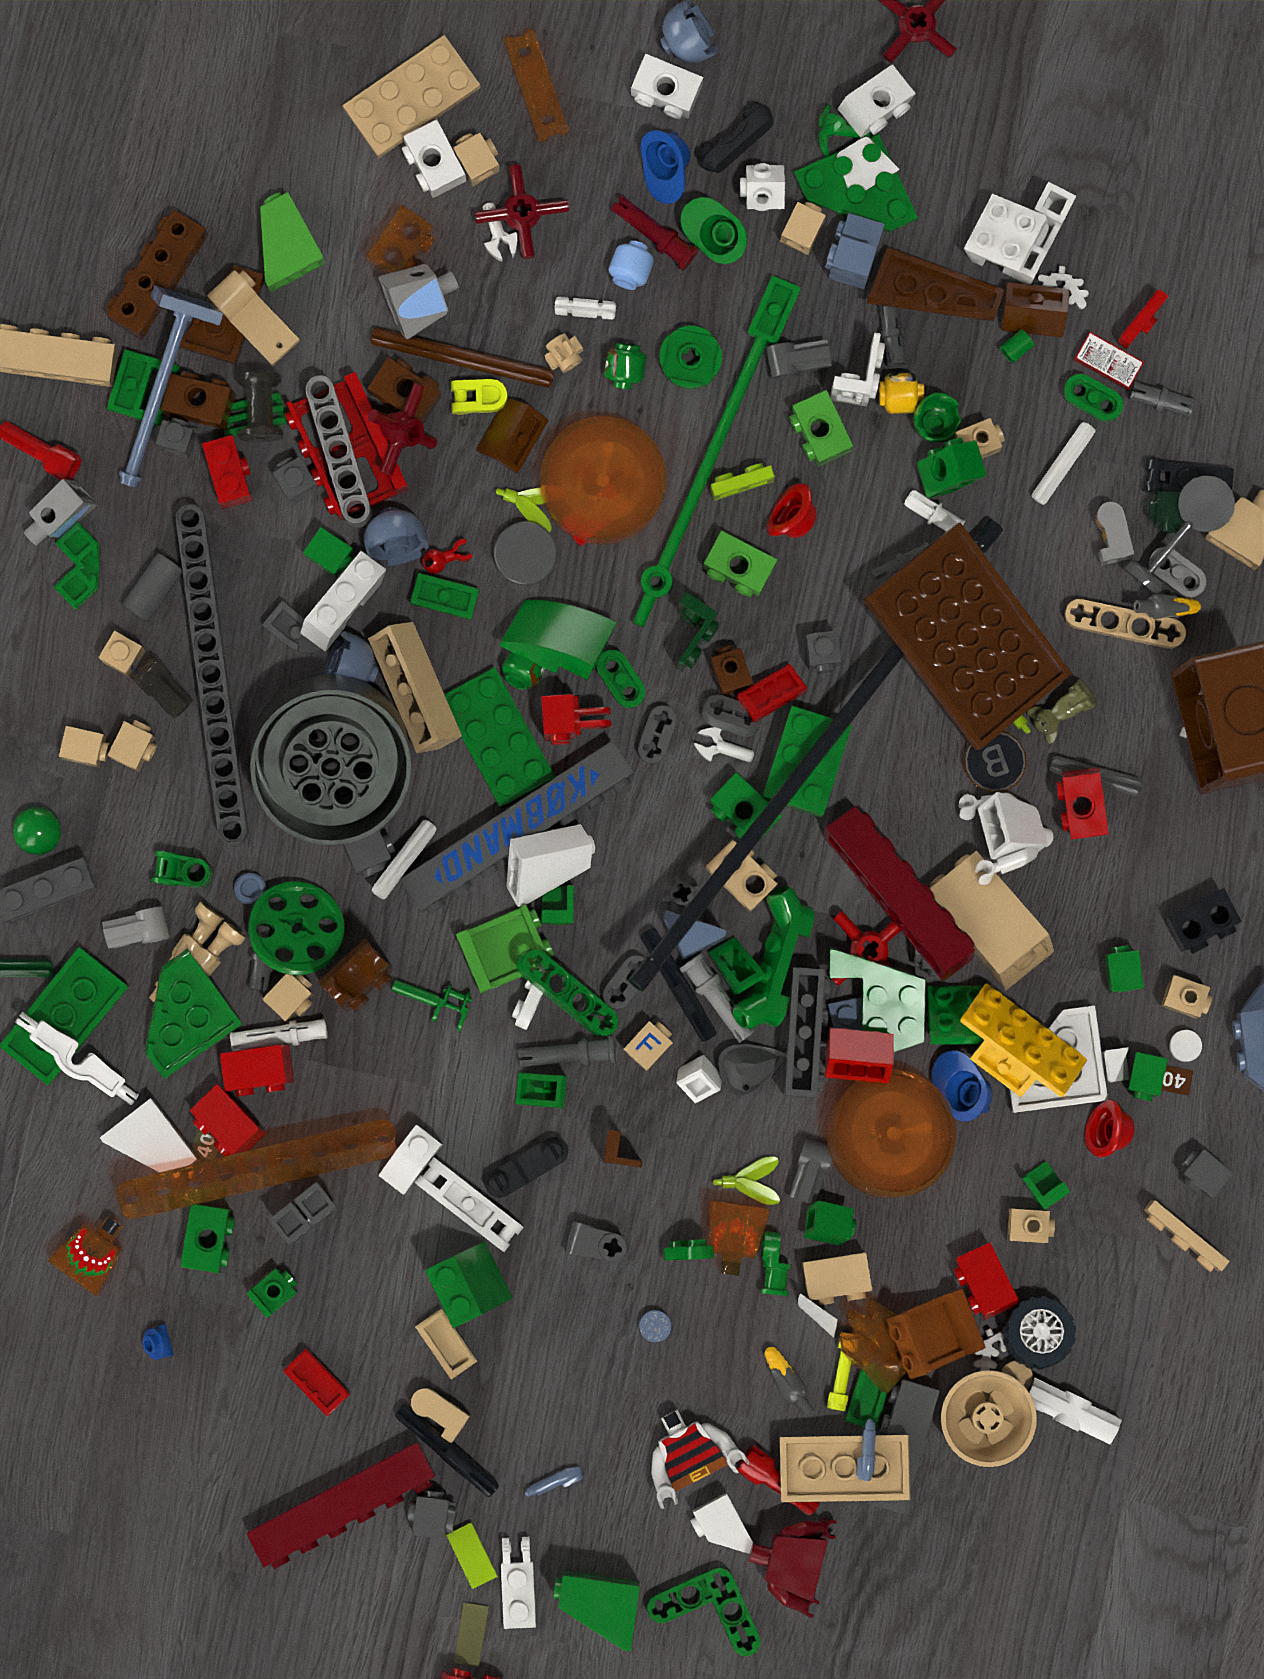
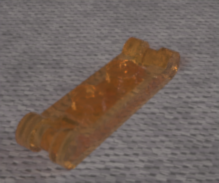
M530 29L524 31L525 35L516 38L513 35L506 37L504 42L538 141L542 143L548 141L550 136L568 134L569 129L535 31ZM529 46L531 55L520 58L518 50ZM553 115L555 122L544 125L542 118Z

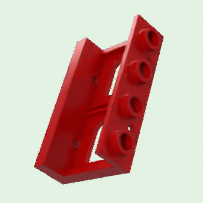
M356 372L344 376L345 381L334 385L338 400L342 404L352 425V432L349 436L356 459L361 457L367 459L378 482L377 490L367 494L370 506L372 507L409 489L398 464H396L392 476L380 472L389 449V444L382 434L381 427L368 420V414L373 409ZM329 388L314 394L313 397L316 399L325 398L329 393ZM308 398L294 404L291 401L286 402L289 412L284 413L291 430L293 431L298 428L302 440L297 443L304 458L311 457L316 467L310 471L317 487L324 485L328 496L323 498L330 515L337 513L340 521L344 520L339 502L327 478L330 471L323 448H315L312 445L301 421L303 415L311 412ZM336 445L331 450V456L335 459H341L347 453V447L344 445ZM360 504L352 506L349 510V516L365 510V507Z

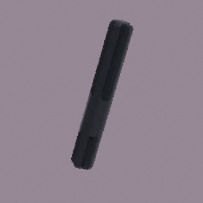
M651 928L641 934V940L651 954L662 939L655 928ZM670 954L662 964L660 972L702 1042L708 1041L717 1034V1031Z
M406 1404L402 1405L396 1412L395 1417L486 1497H491L499 1487L496 1481L479 1468L455 1444L441 1437L442 1434L421 1416L417 1415L412 1408Z

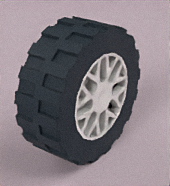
M1045 1296L1039 1298L1031 1297L1015 1306L1010 1311V1314L1006 1316L1004 1321L1005 1327L1002 1329L1004 1346L1007 1347L1008 1354L1013 1356L1018 1364L1026 1365V1368H1037L1038 1370L1052 1367L1065 1359L1071 1352L1072 1345L1075 1344L1076 1326L1073 1323L1074 1318L1072 1314L1068 1313L1067 1308L1059 1304L1055 1299H1047Z

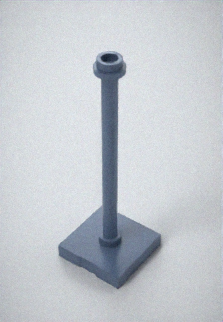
M154 285L150 297L158 306L173 310V315L176 318L126 471L120 470L118 474L120 476L119 482L131 487H137L138 482L142 480L138 472L188 321H192L194 317L220 325L223 313L212 303Z

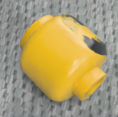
M890 373L885 376L884 381H879V405L884 406L886 412L890 414L914 413L918 402L924 399V383H918L917 377L913 373Z

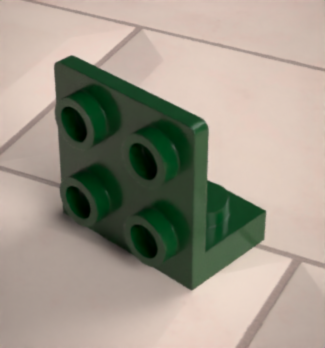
M687 592L679 602L681 618L693 627H697L698 624L702 626L678 661L677 669L681 672L686 667L690 669L694 667L702 654V649L699 648L704 640L708 643L711 641L720 624L717 622L718 612Z

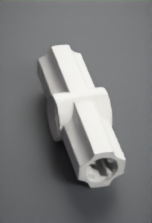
M1035 1377L1031 1386L1027 1389L1033 1399L1036 1410L1053 1416V1420L1076 1431L1081 1430L1111 1444L1120 1428L1121 1419L1092 1406V1402L1067 1390L1065 1392Z

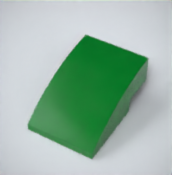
M524 600L499 646L519 656L526 657L555 674L559 667H562L588 680L611 639L617 622L586 609L568 604L544 600Z

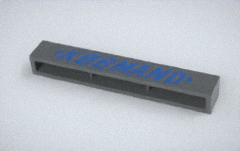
M612 740L400 880L420 911L423 913L428 910L432 914L446 904L443 900L452 893H455L456 896L463 894L472 887L470 881L480 875L485 879L499 870L496 864L506 858L509 860L510 839L550 831L559 823L562 827L567 826L578 818L576 812L585 806L591 810L605 800L602 795L611 789H614L617 793L631 783L629 778L633 776V771Z

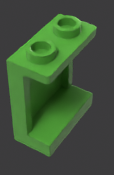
M524 905L501 917L456 934L481 994L523 977L518 972L516 966L518 956L523 951L540 950L549 957L554 956L548 939L541 940L537 932V928L542 925L535 909L529 911L527 906ZM536 958L528 959V962L531 964L529 970L540 969L535 965Z

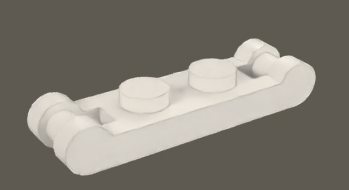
M433 1157L428 1163L430 1167L423 1176L419 1175L414 1182L492 1244L505 1252L510 1246L508 1243L515 1233L519 1234L524 1227ZM439 1175H442L447 1181L439 1190L433 1183ZM497 1220L505 1224L498 1235L491 1230Z

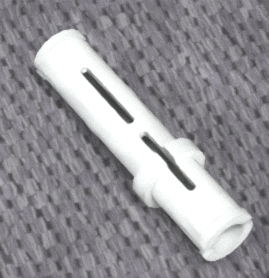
M325 1018L299 1023L296 1020H292L286 1025L230 1033L233 1052L289 1043L297 1046L303 1041L328 1038Z

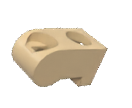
M422 1388L416 1391L411 1398L413 1411L419 1416L430 1417L446 1428L441 1437L450 1443L455 1440L471 1416L430 1388Z

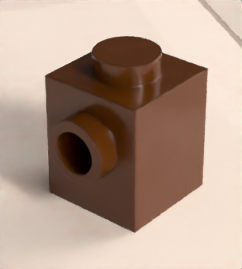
M731 645L715 651L716 656L711 657L710 663L723 696L745 690L753 685L741 648L734 650Z

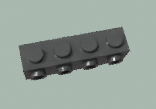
M794 967L792 969L784 1096L817 1098V1091L823 1092L824 1073L819 1072V1060H825L826 1041H821V1029L827 1028L828 1009H823L824 996L829 997L830 977H825L824 969Z

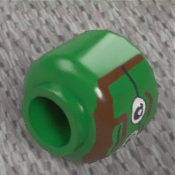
M616 342L615 347L609 348L606 352L604 376L608 380L613 381V387L632 389V384H638L644 380L647 355L640 351V345Z
M509 651L502 664V671L506 682L520 690L536 687L546 671L545 668L535 664L528 658L519 656Z

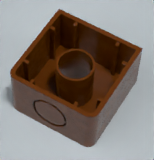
M1264 641L1192 657L1172 671L1170 676L1183 727L1185 728L1200 794L1203 795L1264 780Z

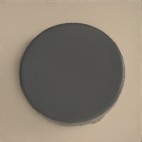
M515 523L507 527L499 535L494 548L495 563L502 576L514 584L523 586L539 584L551 574L557 561L556 543L552 535L544 527L536 523Z

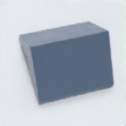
M666 910L664 922L669 930L680 915ZM696 921L676 947L682 959L685 960L723 941L727 930Z

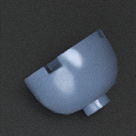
M685 0L669 10L664 17L662 26L664 37L660 40L668 55L674 53L680 61L698 63L718 54V45H711L709 37H713L714 33L701 9L697 5L691 8L692 0Z
M394 507L386 508L375 516L367 525L364 533L367 556L378 564V560H387L388 566L408 563L422 556V548L427 550L429 547L424 526L417 516Z
M342 631L340 635L344 639L342 642L337 640L334 642L325 665L324 674L348 676L373 684L378 673V666L374 665L375 655L372 647L365 639Z

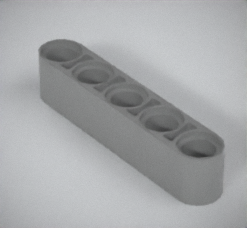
M322 375L314 376L307 382L306 395L339 505L346 522L352 527L361 528L371 521L372 509L338 396L330 379ZM321 385L327 386L329 393L325 398L316 399L313 397V391L316 387ZM328 415H334L338 418L337 425L332 429L322 427V421ZM336 445L347 447V453L341 459H335L331 456V450ZM350 474L356 477V483L352 488L345 489L340 486V480L343 476ZM356 504L365 507V513L359 519L349 516L350 508Z

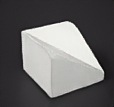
M1128 1048L1102 1052L1105 1081L1107 1083L1129 1079L1126 1058Z
M702 1055L679 1068L676 1083L694 1103H697L720 1091L722 1079L719 1071Z

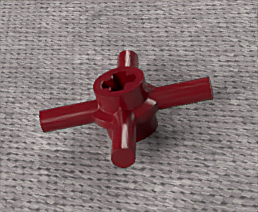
M879 0L899 17L898 25L901 34L883 54V57L889 63H893L910 42L921 43L929 41L948 58H951L956 52L957 48L935 31L936 19L934 13L945 0H929L925 6L913 5L908 8L899 0ZM923 21L922 26L912 27V22Z
M520 164L509 166L513 195L507 199L504 208L475 211L476 224L505 220L511 228L519 232L522 258L531 259L535 257L531 228L538 223L542 215L569 212L568 199L538 203L532 195L525 193L522 167ZM518 207H523L524 211L527 212L526 217L520 216V213L517 212Z
M413 383L404 410L397 413L391 412L386 415L373 409L368 414V420L382 426L384 438L391 443L380 470L384 474L392 476L402 448L414 447L420 444L428 449H434L437 445V439L424 433L423 423L415 416L425 387Z

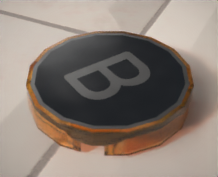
M1002 731L981 750L976 751L969 744L964 754L963 764L969 781L977 788L993 794L996 792H1006L1016 786L1024 775L1027 760L1025 750L1020 741L1010 733Z

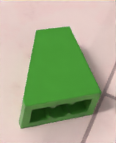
M288 192L283 195L281 193L271 195L264 201L265 205L260 207L265 282L270 293L325 265L323 255Z

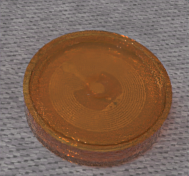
M589 417L569 425L551 442L541 466L540 492L549 516L568 535L591 544H615L639 534L655 518L666 490L665 463L656 443L645 431L635 424L616 417Z
M892 1069L889 1084L854 1081L840 1093L829 1113L826 1140L834 1166L851 1186L872 1197L898 1199L925 1190L943 1175L954 1153L956 1127L949 1104L933 1084L912 1072Z

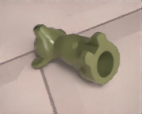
M1078 679L1069 688V693L1061 697L1052 709L1033 707L1027 711V715L1034 718L1036 729L1044 734L1047 743L1051 744L1057 739L1060 721L1072 718L1081 711L1087 712L1098 703L1086 683Z

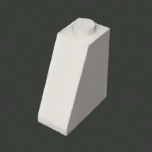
M579 824L510 839L506 887L517 906L521 907L591 868L592 854L595 853L593 838L590 835L588 836L582 825Z
M151 1098L100 1137L103 1143L171 1179H175L178 1176L182 1180L197 1169L194 1164L200 1160L156 1101Z

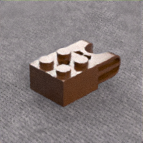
M364 939L323 976L318 983L336 1001L341 1009L347 1013L352 1009L356 1013L369 1001L366 996L374 988L380 991L393 979L390 973L394 969Z

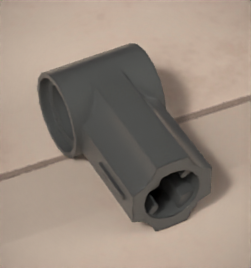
M827 340L797 345L787 342L771 345L766 348L772 380L788 379L798 376L801 372L831 368L832 366Z
M805 1137L797 1161L799 1166L789 1197L809 1204L817 1201L824 1175L828 1173L835 1153V1146Z

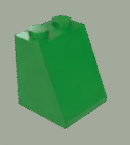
M485 1241L425 1270L452 1328L458 1327L513 1299Z
M563 1570V1577H556L553 1599L559 1600L558 1608L622 1650L631 1652L640 1582Z

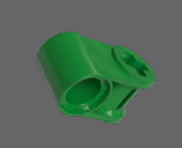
M155 851L157 864L155 876L151 877V883L204 889L212 883L214 871L212 866L206 861L176 853ZM197 865H202L205 868V877L199 882H193L190 876L191 870Z

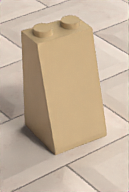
M975 851L972 855L966 854L955 863V868L946 876L941 874L935 878L930 884V889L935 896L933 900L940 908L945 907L951 913L955 920L953 924L961 933L965 931L971 937L975 944V955L1006 991L1050 956L1054 949L1049 933L996 873H994L989 884L981 885L978 883L980 877L988 873L985 871L974 873L978 863L984 860Z

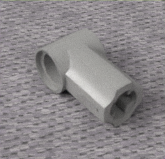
M162 906L135 912V915L102 922L108 949H115L139 942L147 944L170 938Z

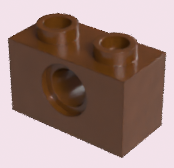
M388 357L368 386V393L389 408L399 412L404 410L408 397L400 396L398 388L404 383L412 385L417 383L424 386L425 390L415 414L416 418L424 424L442 397L441 391L438 390L439 384L425 375L419 378L411 372L413 367L399 358L393 361Z
M181 372L180 376L170 374L161 411L169 417L227 430L236 393L229 388V383L222 380L211 379L210 383L200 381L199 376L189 372ZM206 393V400L203 404L199 406L193 405V398L196 394Z

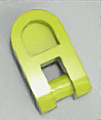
M498 380L451 381V392H454V403L451 404L452 414L496 412L501 410L507 402V390L503 383ZM476 391V401L467 402V392Z

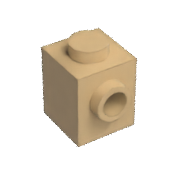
M470 133L456 141L457 146L453 147V151L472 187L500 172L499 164L495 159L498 152L490 138L484 140L481 133L474 136Z
M991 418L955 432L953 436L954 439L963 438L964 442L977 440L982 459L999 453L1002 449L1001 443L1005 441L1000 426L998 424L993 425Z
M136 720L133 721L132 725L124 721L107 756L139 772L144 761L150 762L157 748V745L154 744L156 738L149 733L151 730L149 726Z
M285 974L262 1000L284 1021L288 1022L295 1014L299 1017L303 1015L313 1004L309 1000L313 994L308 990L312 984L302 975L293 976Z
M1176 975L1170 976L1160 1006L1195 1019L1200 1018L1202 1013L1207 1014L1212 1002V996L1208 995L1210 987Z
M1009 1209L1007 1241L1048 1243V1237H1054L1055 1218H1050V1211Z

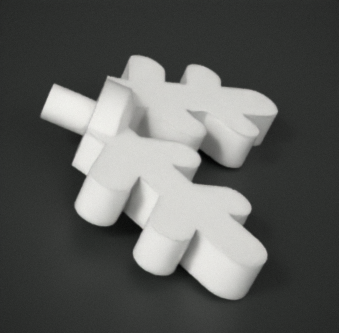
M1059 266L1058 273H1051L1050 276L1042 274L1038 276V281L1043 283L1041 286L1058 288L1056 281H1064L1065 285L1062 289H1069L1071 294L1068 304L1076 303L1079 309L1086 307L1084 298L1089 293L1087 290L1078 289L1079 286L1084 284L1083 279H1073L1072 275L1065 274L1064 266Z
M991 1328L985 1330L989 1337L984 1340L986 1348L974 1353L975 1355L981 1354V1359L973 1363L974 1367H980V1371H990V1368H997V1363L991 1360V1355L993 1357L999 1355V1351L992 1347L994 1342L1000 1341V1350L1002 1352L1008 1350L1004 1346V1334L1001 1331L994 1334Z

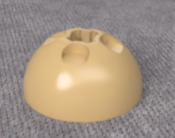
M979 1371L965 1376L951 1388L942 1406L941 1425L947 1443L959 1457L974 1465L995 1467L1015 1460L1027 1449L1036 1430L1037 1415L1031 1395L1018 1380L1002 1372Z

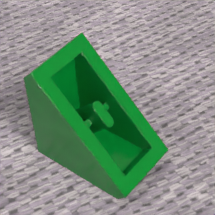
M518 1073L515 1104L564 1109L567 1076Z

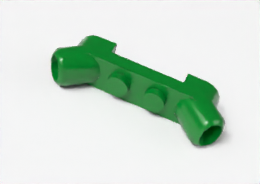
M787 886L771 891L766 899L774 918L771 934L765 942L766 950L759 966L766 977L755 984L751 996L737 1003L733 1008V1017L736 1023L747 1030H751L762 1023L771 1027H777L783 1021L791 998L781 995L795 944L798 937L809 938L814 923L815 913L813 908L801 904L795 889Z

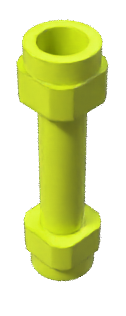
M841 1332L838 1348H841L833 1392H829L827 1408L840 1411L846 1410L849 1396L845 1394L853 1352L858 1350L859 1335Z

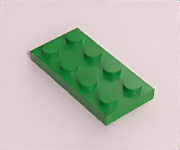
M495 667L445 694V698L462 735L461 738L500 809L556 778Z
M79 947L25 1014L38 1023L40 1020L45 1021L56 1030L76 1040L78 1047L72 1056L73 1058L129 989V986ZM16 1024L1 1042L0 1048L43 1083L50 1086L62 1070L57 1065L54 1056L29 1038L30 1033Z

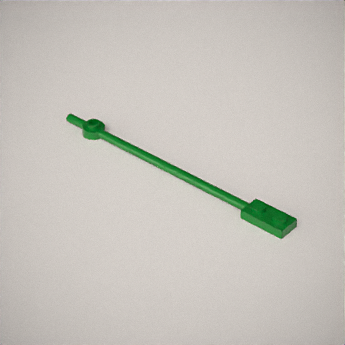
M773 275L770 279L747 335L754 337L755 341L660 560L657 566L649 567L642 574L641 587L645 594L632 622L639 627L644 628L655 600L666 596L672 588V576L669 568L767 343L775 345L781 337L801 290V287ZM653 578H660L663 584L660 588H653L650 582Z

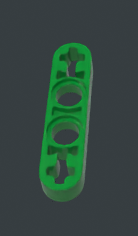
M526 950L518 956L516 965L518 972L589 1032L596 1036H608L616 1031L619 1019L615 1011L548 955L540 950ZM536 958L535 965L541 970L547 971L543 974L537 969L529 970L531 964L528 962V959ZM555 974L559 975L563 981V986L559 992H554L549 985L551 977ZM579 993L586 1000L585 1008L580 1012L573 1006V999ZM593 1012L597 1016H606L604 1022L607 1024V1026L599 1027L601 1023L600 1020H598L595 1016L588 1015H590Z

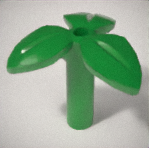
M829 104L823 109L818 123V127H821L818 133V143L825 158L829 156L828 139L831 136L860 138L852 126L846 124L842 117L829 113L832 107ZM870 132L864 135L863 137L869 138Z

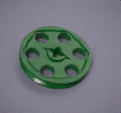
M285 882L273 886L258 898L249 918L248 936L254 952L267 966L284 974L306 975L321 970L337 955L344 937V919L335 900L321 888L304 882ZM304 895H311L317 900V905L314 908H305L301 905L300 898ZM279 897L284 900L286 907L281 911H275L270 908L268 901L271 898ZM323 919H330L336 924V930L326 933L320 929L319 922ZM295 923L301 924V930L297 934L291 932V926H294ZM260 924H268L273 928L274 934L271 937L263 938L257 934L256 927ZM310 946H319L323 949L324 956L319 960L312 959L308 956L307 949ZM280 948H286L291 951L293 958L289 962H281L277 959L275 952Z

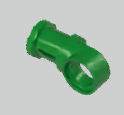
M764 1231L761 1259L763 1260V1267L766 1268L764 1288L760 1289V1293L789 1296V1291L786 1290L787 1273L791 1269L792 1264L779 1263L781 1233Z

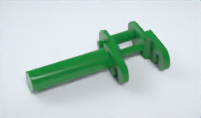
M395 980L392 992L436 1007L432 1022H436L441 1007H447L460 1012L462 1016L457 1031L461 1032L469 1008H466V1004L472 1001V998L469 997L470 991L466 995L452 990V985L450 984L448 989L444 988L443 993H446V995L442 999L437 994L399 980ZM449 996L462 1000V1007L447 1003Z

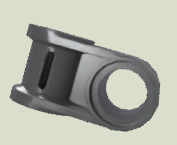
M572 1221L565 1253L590 1259L596 1258L609 1262H618L626 1257L628 1243L619 1234ZM613 1239H618L617 1243L619 1246H622L621 1253L616 1252L614 1257H610V1251L605 1249L606 1243H612Z

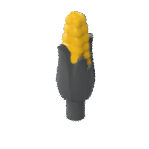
M1157 593L1150 596L1147 600H1136L1133 608L1136 613H1147L1153 619H1161L1165 617L1178 618L1179 616L1197 613L1201 609V604L1193 598L1177 597V594L1165 595Z
M775 1347L766 1348L764 1356L782 1396L789 1404L795 1403L802 1416L813 1411L814 1409L806 1398L808 1391L802 1378Z

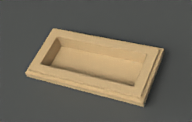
M442 1309L415 1326L450 1379H453L477 1362L457 1330L452 1328L448 1317Z

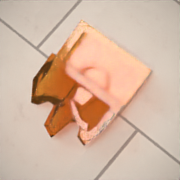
M870 1298L867 1304L868 1314L866 1316H863L851 1307L849 1308L846 1318L853 1331L851 1334L843 1332L839 1335L841 1350L856 1368L862 1369L881 1392L888 1393L907 1371L902 1365V1357L896 1342L890 1335V1327L886 1320L896 1314Z

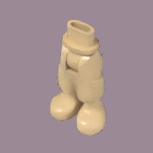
M199 902L195 907V914L199 918L196 931L192 936L184 934L177 945L174 946L169 961L188 948L209 977L221 963L218 957L219 954L231 945L237 946L242 944L246 936L234 925L224 921V918L206 904ZM220 926L213 942L208 948H204L203 943ZM157 987L149 997L153 1002L155 1001Z

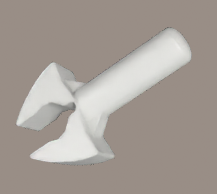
M492 202L486 203L482 207L483 210L496 209ZM501 221L488 222L492 239L490 242L484 243L486 250L495 259L502 262V257L498 250L500 240H502L503 243L510 247L512 258H514L518 243L517 232L512 234L504 232Z
M713 727L698 732L699 735L712 738L713 743L716 744V746L712 745L708 748L694 743L697 751L709 762L712 761V756L718 753L746 762L753 760V750L723 741L720 736L722 729Z

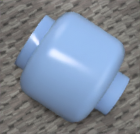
M630 241L629 244H621L616 248L609 266V273L616 285L628 290H635L636 287L645 285L654 264L653 256L647 251L648 247L638 241Z

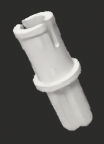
M912 490L905 500L904 505L927 519V524L929 525L932 522L947 531L956 523L960 522L962 525L965 523V520L960 519L943 508V503L940 502L938 505L916 490Z

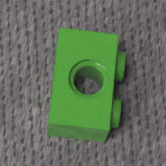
M827 390L792 406L791 412L793 415L789 416V420L796 434L802 433L806 441L802 447L810 462L815 460L817 467H820L852 452L853 444ZM815 423H822L827 427L828 433L823 437H817L812 434L811 426Z
M721 530L703 568L708 570L706 575L720 583L727 580L736 585L734 590L751 598L753 594L757 597L760 596L776 566L777 559ZM741 559L746 562L748 569L743 574H735L730 569V563L733 560Z

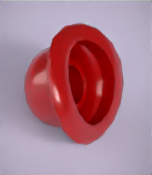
M794 484L782 493L767 521V532L770 536L777 537L784 534L790 538H800L809 533L817 519V509L812 503V492L807 484Z
M1112 1099L1104 1101L1093 1110L1085 1125L1084 1139L1086 1147L1094 1156L1100 1158L1110 1156L1114 1151L1122 1150L1131 1143L1135 1134V1124L1128 1113L1121 1111L1117 1101Z

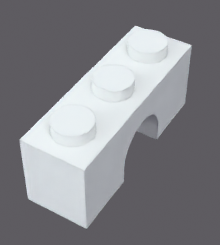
M1050 182L1047 183L1034 208V211L1047 217V222L1022 271L1017 273L1004 267L1003 273L1024 284H1032L1076 195Z
M360 551L304 619L300 633L326 652L344 630L347 621L359 605L363 606L381 585L386 569Z

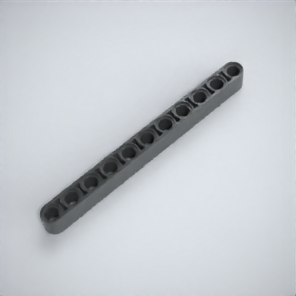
M187 504L178 510L176 526L219 837L224 843L237 847L247 840L249 829L208 526L202 510L194 504ZM190 513L199 515V522L195 527L187 528L183 525L186 515ZM194 544H200L204 548L203 554L197 559L189 558L187 555L189 547ZM198 575H204L208 578L206 587L201 590H196L191 586L193 578ZM201 606L211 607L212 615L208 620L200 621L196 619V611ZM205 637L216 639V646L210 652H204L200 649V643ZM210 668L220 670V678L215 683H207L204 680V674ZM214 699H221L225 703L224 710L219 714L209 713L208 705ZM216 731H228L229 739L227 743L221 746L213 744L212 738ZM222 761H230L233 764V771L229 776L221 777L217 774V766ZM227 792H234L237 795V803L231 808H224L221 805V798ZM237 823L242 828L240 836L234 840L226 838V827L229 824Z

